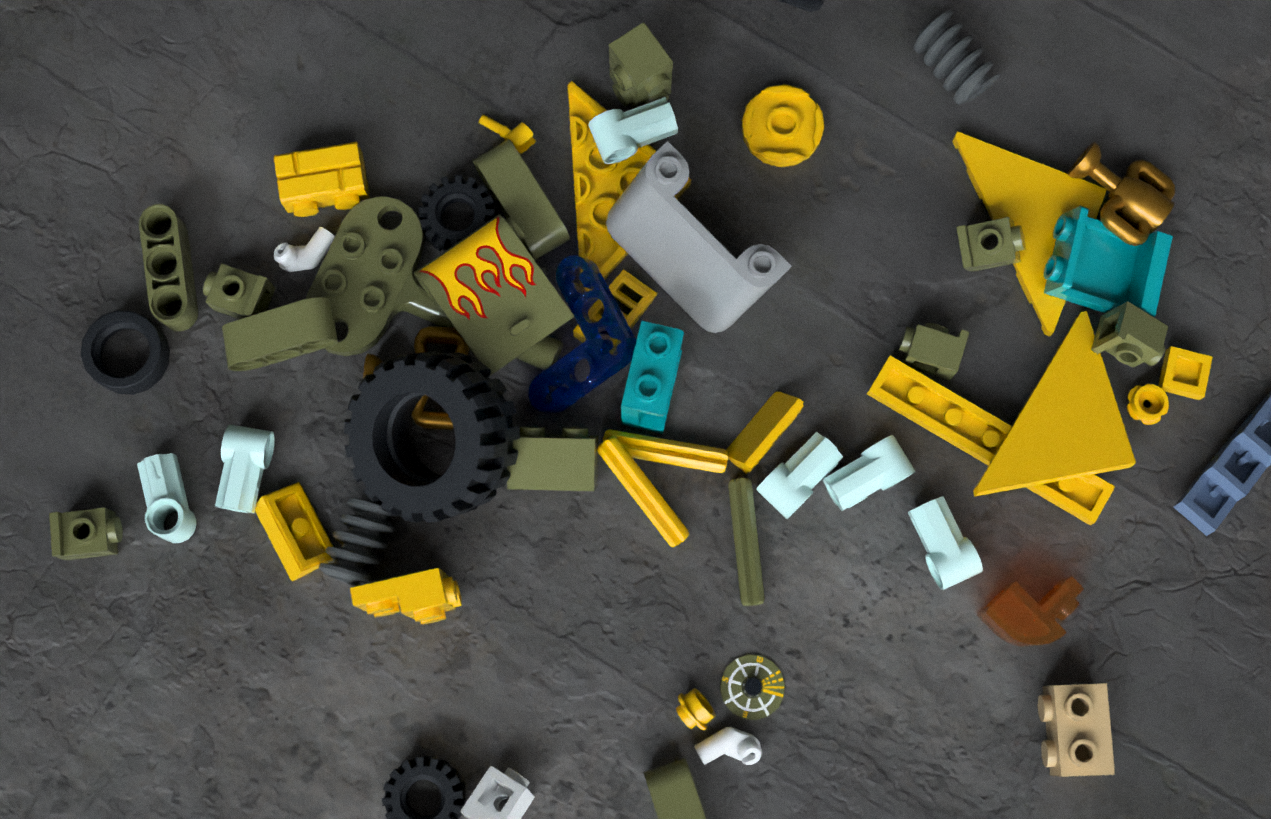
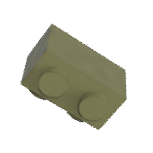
M644 22L609 44L610 78L614 82L612 89L624 107L630 104L632 109L664 97L666 100L669 99L673 61Z
M543 426L519 427L520 439L513 441V449H517L519 453L516 464L507 467L511 474L507 481V489L595 491L598 487L597 447L599 435H588L587 427H563L562 434H545V427Z

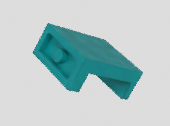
M1078 206L1063 213L1057 220L1053 230V238L1056 239L1053 255L1048 259L1044 269V278L1047 279L1044 294L1103 313H1107L1129 301L1155 317L1173 236L1156 231L1149 234L1145 243L1132 246L1126 244L1105 228L1101 221L1087 217L1088 208Z
M641 321L621 404L622 425L663 434L682 355V350L680 349L684 332L681 329Z

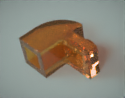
M1070 576L1061 579L1037 603L1015 581L1005 585L977 616L1000 639L1009 644L1019 647L1048 644L1060 639L1067 633L1054 619L1057 617L1060 621H1063L1078 607L1080 603L1075 598L1084 588Z

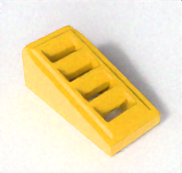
M623 269L574 328V337L608 361L655 299L657 293ZM625 284L643 298L636 303L622 293L620 289ZM616 298L632 311L626 315L612 305L611 301ZM604 310L622 322L618 328L601 316ZM595 323L612 334L608 340L592 329Z

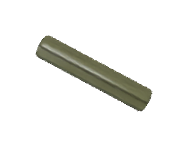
M737 478L730 480L728 489L740 598L743 606H756L764 603L765 596L752 481L749 478Z

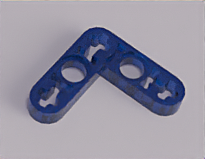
M570 255L560 262L556 270V280L586 341L540 373L531 382L528 394L530 403L535 409L543 412L559 413L626 367L632 361L636 345L635 336L598 266L593 261L577 255ZM576 268L583 269V272L579 275L582 285L572 281L577 276ZM585 288H589V289H593V290H590V291H587V292H586ZM600 299L604 305V314L599 321L593 323L588 315L589 307L595 300ZM605 330H606L609 335L603 334V333H599V332H602V331H605ZM611 338L621 341L616 347L618 355L610 354L609 352L614 347ZM585 358L590 365V374L585 381L579 382L575 377V367L580 360ZM548 385L558 387L551 393L553 401L545 399L549 394Z

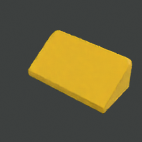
M782 392L773 393L726 449L728 451V460L745 474H750L799 415L804 407V402L800 398Z
M300 482L266 494L259 499L255 512L291 581H295L318 569L320 563H329L333 560L325 552L327 547H333Z

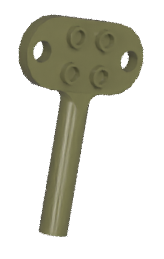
M385 196L374 197L352 207L343 219L307 293L306 299L315 297L331 299L334 322H343L348 325L349 331L346 338L331 347L325 348L329 353L342 356L364 353L379 342L393 317L400 312H408L441 327H454L441 308H438L433 303L414 275L425 244L424 232L420 220L413 209L399 199ZM389 211H396L402 215L401 224L392 230L382 228L380 226L381 217ZM547 336L516 359L551 373L560 356L563 342Z

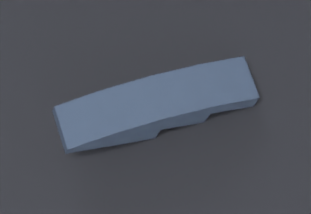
M1271 392L1233 433L1174 505V508L1206 536L1219 527L1236 502L1249 493L1267 467L1271 465Z

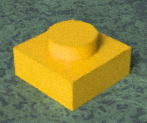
M1170 346L1165 351L1158 387L1162 388L1165 392L1196 400L1204 398L1213 356Z

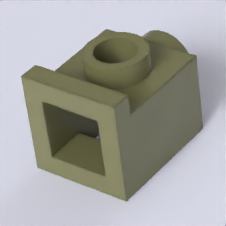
M1009 217L956 227L964 269L975 272L1021 262L1019 251L1026 248L1021 225L1015 226L1014 221ZM989 235H996L998 238L997 246L994 249L987 250L984 247L985 238Z
M221 263L217 273L211 271L204 282L203 294L208 296L205 302L214 311L242 319L267 311L276 288L267 277L256 276ZM233 284H239V291L235 295L229 296Z
M1127 301L1101 315L1091 350L1096 354L1106 351L1115 356L1119 362L1127 364L1132 368L1142 363L1153 366L1162 358L1165 352L1164 341L1168 326Z
M925 323L924 326L918 324L915 329L906 326L898 349L905 352L902 362L915 370L950 381L958 372L970 332L961 329L956 336L949 334V329L934 323Z
M96 508L64 513H49L53 557L67 561L118 554L117 543L122 541L123 529L121 520L115 516L114 511L107 508ZM88 524L90 534L85 539H82V526Z

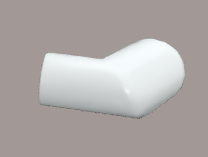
M319 227L307 245L293 246L286 242L278 245L274 251V259L279 263V267L285 271L295 272L314 269L327 254L335 236L323 227Z
M726 727L694 746L704 765L723 754L738 759L746 765L757 763L762 756L759 740L754 735L733 727Z

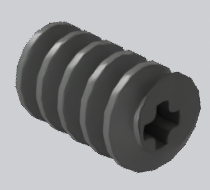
M948 10L935 17L919 32L913 49L917 54L926 53L923 62L928 67L937 65L934 69V76L937 79L947 78L943 87L947 92L957 90L953 100L957 105L979 97L997 81L1001 74L990 78L987 76L993 63L990 60L978 65L977 60L982 55L983 50L978 48L971 52L967 51L973 38L971 35L961 39L956 37L963 28V25L959 22L949 27L947 22L954 13Z
M360 494L362 499L349 498L346 503L355 512V515L342 514L339 519L348 528V531L335 530L332 535L341 544V547H327L325 551L334 560V563H320L318 567L325 575L353 587L360 586L358 584L359 581H373L374 575L365 568L366 564L380 565L382 560L372 550L373 548L387 549L389 545L379 534L380 532L395 531V527L386 520L387 516L392 515L381 508L383 502H372L368 496Z

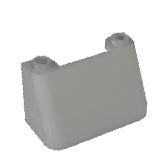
M667 141L651 156L612 206L607 215V231L701 328L712 333L724 332L792 266L775 249L764 244L749 247L736 259L675 198L688 181L689 167L684 157Z

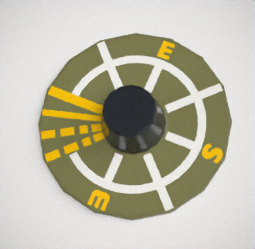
M748 654L736 658L726 667L721 677L720 693L724 704L733 714L743 719L759 720L770 716L779 708L784 697L785 682L781 671L773 661L761 655Z

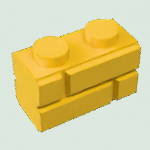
M358 142L274 155L279 198L287 213L293 212L295 216L307 217L317 214L321 207L333 205L339 210H349L359 204L360 201L370 198L364 157Z

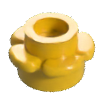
M1147 383L1143 387L1137 385L1127 395L1129 404H1127L1128 414L1132 419L1141 420L1145 425L1158 423L1161 420V416L1168 412V396L1162 388L1155 384ZM1145 400L1150 402L1151 405L1149 408H1146L1143 405V402Z
M696 688L687 694L680 693L678 695L680 705L676 707V711L684 724L690 729L697 726L702 730H706L708 728L707 723L716 717L709 701Z

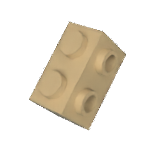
M1107 683L1043 686V695L1038 697V713L1041 722H1046L1047 740L1042 741L1041 753L1043 764L1045 767H1049L1050 775L1059 777L1115 775Z

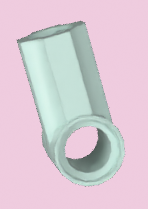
M665 97L623 112L621 109L605 111L595 116L588 124L604 164H615L633 156L638 151V148L678 134L675 114Z
M232 424L228 425L221 446V459L224 462L215 503L216 507L242 513H255L263 470L269 467L274 452L275 436L273 431Z
M816 432L785 464L783 462L780 463L756 490L788 519L812 495V489L838 465L843 456L829 439Z
M890 435L863 451L860 458L825 477L823 482L833 502L843 511L866 499L867 496L879 489L884 491L916 471L894 435Z
M173 453L156 454L144 458L143 461L137 463L147 506L145 524L148 530L168 542L182 543L194 534L196 517L188 506L178 458ZM177 511L178 521L176 525L169 530H165V518L168 514Z
M944 496L931 500L908 512L927 552L925 558L929 571L941 590L982 573L983 567L980 557L971 541L967 537L962 536Z

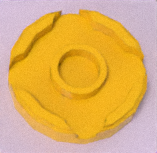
M786 84L769 86L762 90L760 94L756 95L746 105L741 124L743 141L751 154L763 163L777 167L795 166L810 158L818 148L824 130L823 113L818 103L815 104L814 100L803 89Z

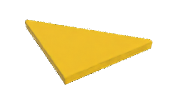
M571 81L568 84L581 296L587 300L628 255L607 231V215L656 150L648 144L638 148V151L626 160L615 164H604L588 124L595 116L608 110ZM689 177L685 186L675 196L676 199H678L684 193V191L691 185V179Z
M957 131L952 142L955 148H958L967 167L966 172L991 219L996 220L1009 217L1014 221L1015 226L1021 225L1026 248L1019 251L1021 262L1014 263L1013 266L1029 304L1032 303L1042 324L1041 329L1043 333L1051 336L1055 331L1066 301L1044 294L1047 281L1044 278V269L1048 259L1053 255L1056 239L1053 238L1055 224L1063 213L1078 206L1088 208L1087 217L1096 219L1107 189L1080 178H1071L1065 172Z
M1087 311L1080 312L1072 323L1073 325L1060 343L1045 372L1032 390L1017 419L991 459L989 466L973 490L975 497L1131 468L1136 463L1101 353L1096 354L1091 350L1095 334Z

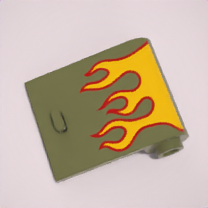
M499 214L414 272L427 295L438 308H441L477 360L491 370L489 376H492L574 318L571 310L522 244L521 240L525 236L519 225L512 217L505 220Z

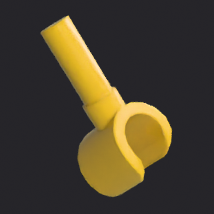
M484 114L479 119V124L499 134L505 140L509 139L519 154L525 152L536 142L532 137L533 132L523 122L511 131L507 126Z

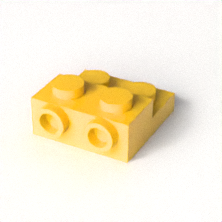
M440 568L350 588L353 606L366 611L367 614H374V617L400 612L401 608V613L415 619V622L420 621L421 624H429L447 619L446 611L455 610V607L462 606L457 580L453 581L452 576L449 577Z

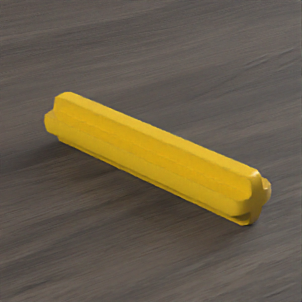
M610 429L606 430L603 436V441L610 436H616L631 457L635 459L716 473L725 472L727 467L728 451L726 449Z
M610 436L601 442L597 447V452L671 547L682 543L689 536L688 529L617 437Z

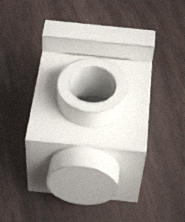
M490 766L460 812L467 819H521L535 797L527 789L530 782L511 768H507L505 773H502L493 766ZM504 799H509L500 812L498 810L500 802Z

